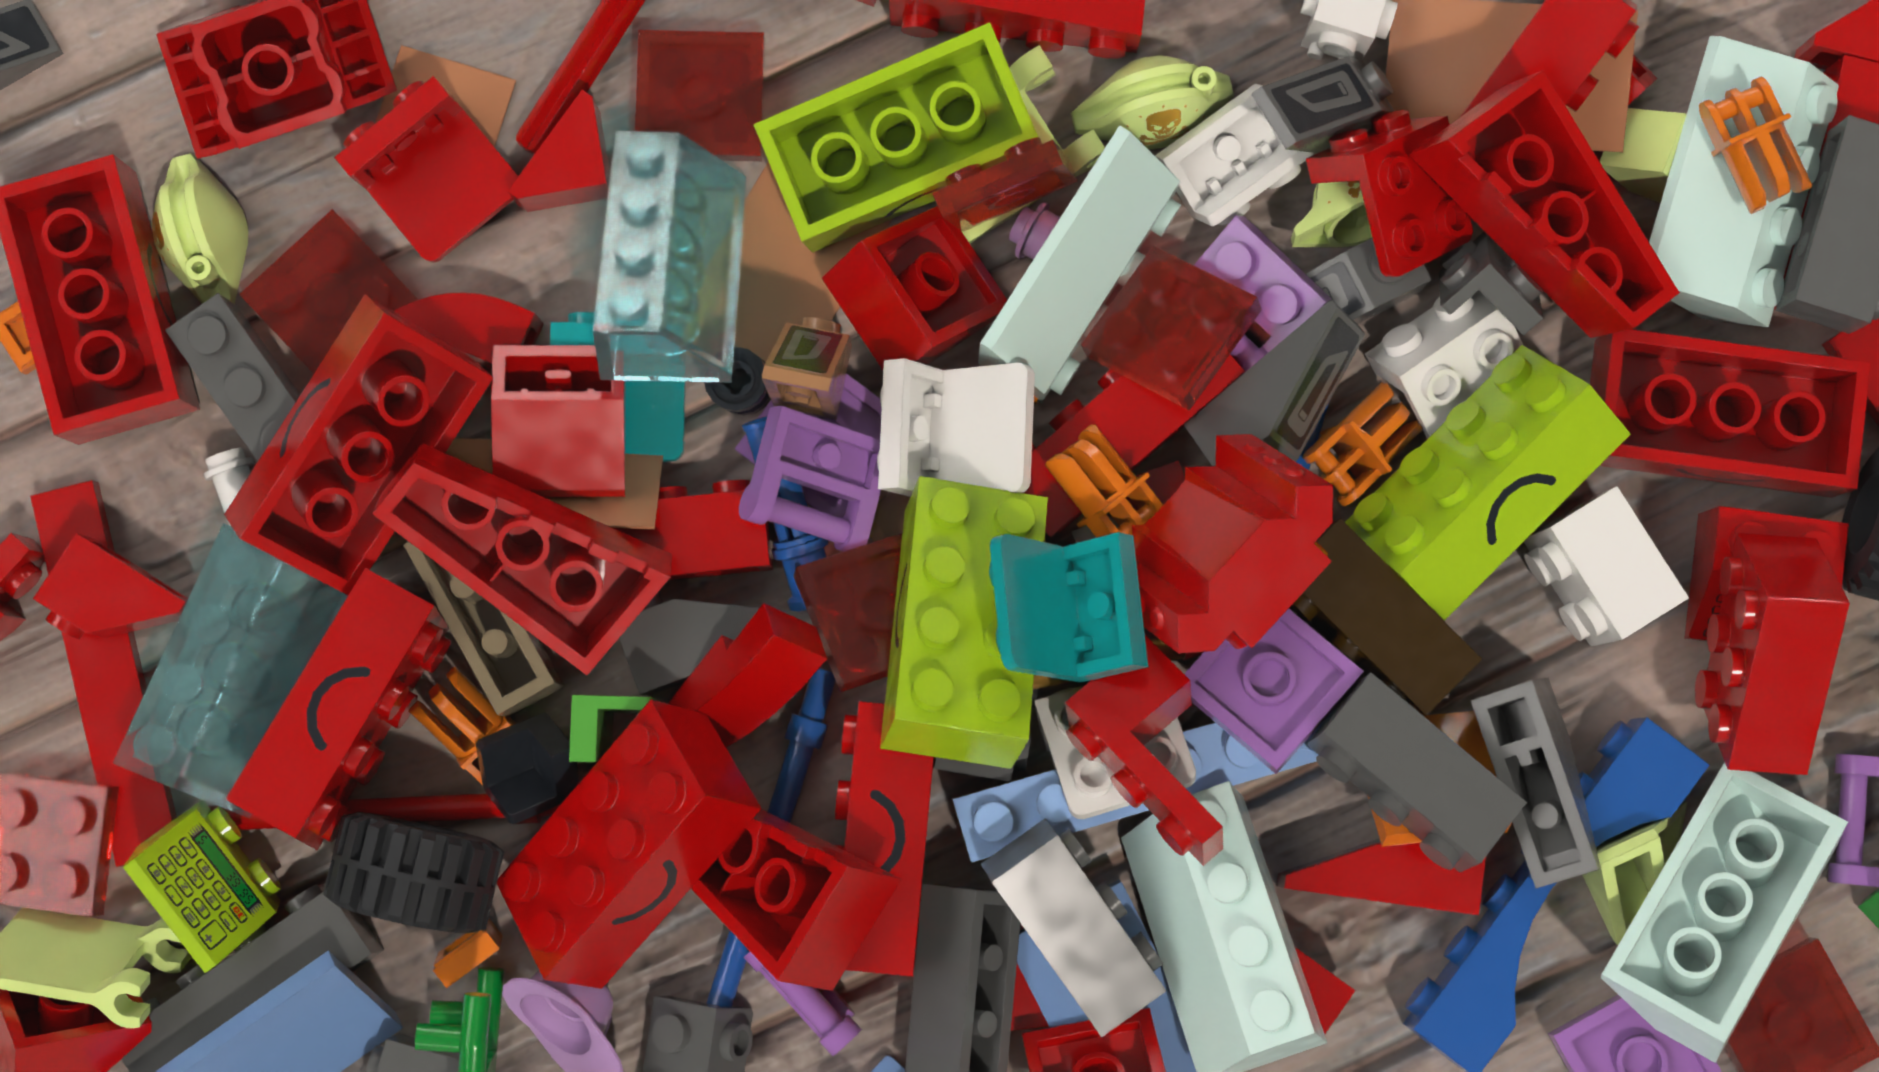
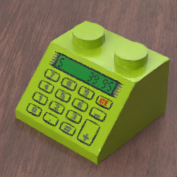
M202 799L139 844L123 868L203 972L206 973L277 912L280 899L275 893L281 889V885L262 859L257 858L251 862L238 846L236 841L242 838V834L228 813L220 806L211 811Z

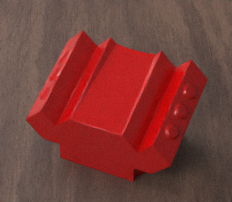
M258 0L243 6L238 5L156 34L197 159L216 155L237 147L241 149L341 115L349 109L375 101L397 91L367 0Z
M1252 434L1216 435L1215 466L1185 467V480L1179 486V489L1145 524L1132 525L1144 628L1178 654L1215 651L1225 639L1235 649H1242L1246 646L1253 648L1332 562L1328 558V552L1316 540L1333 523V485Z

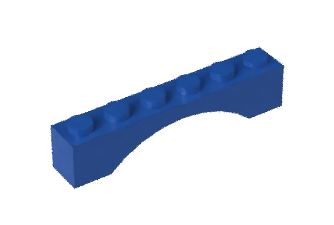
M1648 717L1630 719L1627 724L1621 720L1618 721L1607 732L1597 748V751L1603 755L1589 775L1583 771L1579 773L1596 847L1607 839L1640 824L1672 817L1710 765ZM1526 859L1512 878L1504 874L1494 883L1482 902V905L1488 908L1486 913L1474 929L1466 925L1455 935L1444 952V957L1450 960L1435 981L1429 977L1425 978L1416 987L1405 1004V1008L1411 1013L1403 1022V1025L1464 1072H1482L1516 1026L1515 988L1520 955L1533 919L1551 889L1557 884L1556 882L1535 888Z

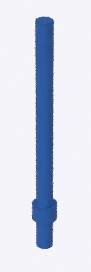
M820 668L809 679L799 714L791 715L784 737L790 740L767 811L791 823L814 748L821 750L828 725L823 723V719L838 674ZM730 930L710 989L707 1004L717 1006L733 1005L746 964V960L743 957L750 952Z

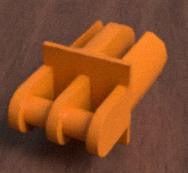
M1761 76L1751 81V88L1742 92L1737 88L1726 91L1725 99L1714 104L1711 100H1706L1699 104L1701 119L1715 147V150L1711 153L1713 157L1722 153L1750 214L1764 209L1766 200L1772 202L1788 194L1790 190L1794 193H1801L1812 188V183L1784 125V122L1791 118L1790 113L1783 114L1771 86L1764 77ZM1757 106L1766 122L1760 126H1757L1750 109ZM1729 118H1733L1740 135L1731 138L1724 124V121Z
M1381 382L1337 426L1323 430L1320 433L1322 436L1302 456L1307 464L1315 462L1323 472L1320 477L1332 483L1338 490L1340 495L1337 501L1342 506H1347L1359 498L1382 474L1391 472L1393 469L1388 463L1423 430L1418 421H1412L1400 427L1410 415V411L1402 402L1388 406L1373 416L1394 396V391L1387 383ZM1330 448H1332L1339 456L1338 459H1336L1335 456L1331 453V451L1329 450ZM1348 469H1350V471L1356 477L1355 480L1347 472Z
M1089 425L1081 432L1076 443L1069 446L1061 454H1055L1045 464L1049 472L1085 516L1077 523V526L1080 528L1087 525L1096 538L1116 532L1132 535V525L1145 524L1163 506L1145 482L1150 477L1149 473L1147 472L1136 477L1096 425ZM1127 496L1131 499V501L1134 503V505L1138 508L1137 511L1132 507V505H1131V504L1129 503V501L1126 499ZM1108 512L1110 513V515L1114 518V520H1115V521L1117 522V524L1119 525L1118 528L1113 524V522H1112V521L1109 519V517L1106 515Z
M453 666L446 673L447 678L482 715L476 718L439 683L428 691L429 696L439 710L462 732L459 738L422 702L417 700L409 708L408 712L457 758L463 770L466 769L482 784L480 767L474 761L478 757L476 742L483 737L517 723L510 717L497 715L489 699L456 666Z

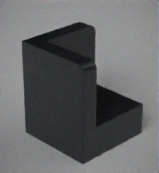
M546 712L483 737L476 742L483 789L511 824L519 823L561 805L580 783L577 762H569L570 740Z

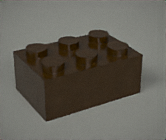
M1340 518L1333 522L1316 540L1328 552V558L1332 562L1289 609L1304 622L1311 621L1326 636L1325 639L1364 671L1365 676L1369 673L1374 674L1420 714L1426 716L1482 658Z

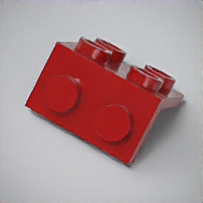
M432 76L425 83L423 81H416L404 88L393 101L395 108L378 122L369 121L353 130L343 143L345 149L334 158L353 180L369 192L419 255L426 261L435 263L443 259L513 201L507 191L518 175L448 90Z
M1409 110L1388 112L1371 119L1372 129L1368 131L1367 129H1355L1334 135L1328 139L1330 148L1306 158L1311 184L1359 181L1379 268L1386 277H1400L1469 242L1472 237L1471 217L1409 155L1450 125L1448 115L1411 119Z

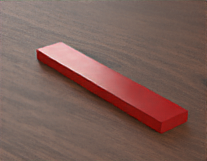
M90 480L30 496L48 575L76 533L94 538L114 550L99 482ZM134 631L111 637H101L84 632L80 640L62 632L116 867H123L139 844L177 818Z

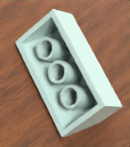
M1710 36L1649 243L1680 292L1671 301L1701 319L1769 327L1774 307L1780 302L1783 295V276L1792 246L1797 242L1801 233V215L1809 189L1801 193H1794L1790 190L1788 194L1772 202L1766 200L1764 209L1750 214L1722 153L1714 157L1711 153L1715 150V147L1701 119L1699 104L1706 100H1711L1714 104L1725 99L1726 91L1737 88L1742 92L1751 88V81L1761 76L1764 77L1771 86L1783 114L1790 113L1791 118L1785 121L1784 125L1811 183H1813L1819 172V153L1828 123L1832 121L1837 110V91L1839 85L1810 62L1726 37ZM1758 106L1750 109L1757 126L1766 123ZM1733 118L1724 121L1731 138L1740 135Z
M1119 125L980 342L978 364L981 366L1022 363L1034 370V396L1040 403H1043L1050 390L1059 395L1064 392L1081 364L1072 358V355L1084 337L1093 342L1097 340L1114 312V309L1106 305L1107 300L1118 284L1126 289L1130 288L1148 259L1147 256L1139 252L1151 231L1162 237L1181 207L1180 203L1172 199L1180 180L1127 129Z
M1724 762L1602 972L1601 979L1654 1029L1716 1063L1836 849L1848 821L1752 771L1728 770Z
M1227 781L1192 794L1223 826V850L1204 866L1189 851L1184 856H1181L1165 842L1156 828V824L1160 821L1154 814L1124 835L1121 840L1159 958L1163 962L1162 967L1196 1072H1244L1326 1044L1327 1040L1244 797L1231 782Z

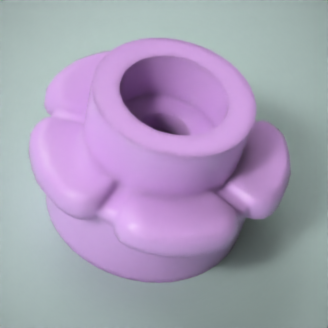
M1041 203L1036 211L1026 206L1017 217L1009 235V240L1017 244L1015 248V256L1020 259L1027 256L1033 260L1060 219L1058 215L1048 211L1050 206L1048 203Z

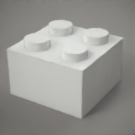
M1618 486L1583 501L1533 532L1524 541L1529 549V552L1524 557L1532 574L1543 586L1546 587L1551 584L1564 604L1563 607L1559 608L1564 624L1577 640L1586 639L1590 647L1623 640L1689 599Z

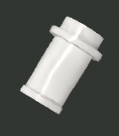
M242 447L230 449L205 459L208 471L203 474L204 478L207 481L213 480L224 513L251 473L249 467L255 464L252 457H245ZM228 522L229 532H235L230 523Z

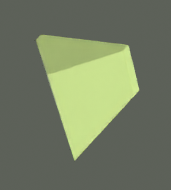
M1687 802L1682 803L1672 817L1640 824L1601 843L1596 847L1601 869L1582 874L1609 934L1616 945H1619L1682 836Z

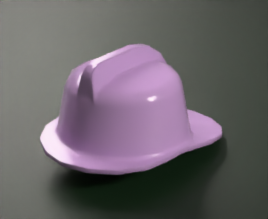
M539 970L530 979L512 978L503 985L502 995L508 1007L531 1029L550 1056L565 1072H623L621 1060L606 1038L613 1010V997L606 986L599 989L548 981L543 979Z

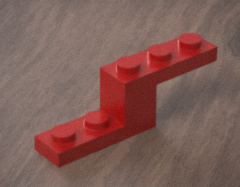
M1145 635L1148 667L1089 681L1065 702L1070 727L1066 730V734L1075 748L1087 760L1093 761L1096 757H1099L1114 773L1110 777L1112 784L1131 806L1138 808L1141 804H1144L1160 821L1156 824L1158 832L1176 853L1184 856L1189 851L1204 866L1223 850V826L1144 746L1192 705L1190 679Z

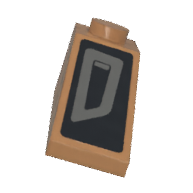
M803 317L802 325L785 323L764 365L762 374L763 383L773 406H784L804 414L837 420L852 348L850 335L839 333L840 324L816 317Z

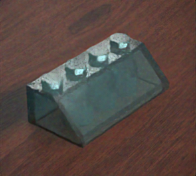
M615 132L593 324L600 380L732 383L747 188L746 176L679 132Z
M223 523L113 764L250 818L251 814L225 799L348 595L239 539L232 526Z

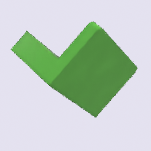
M572 695L569 762H598L613 744L614 713L638 714L650 699L663 703L664 701L653 697Z

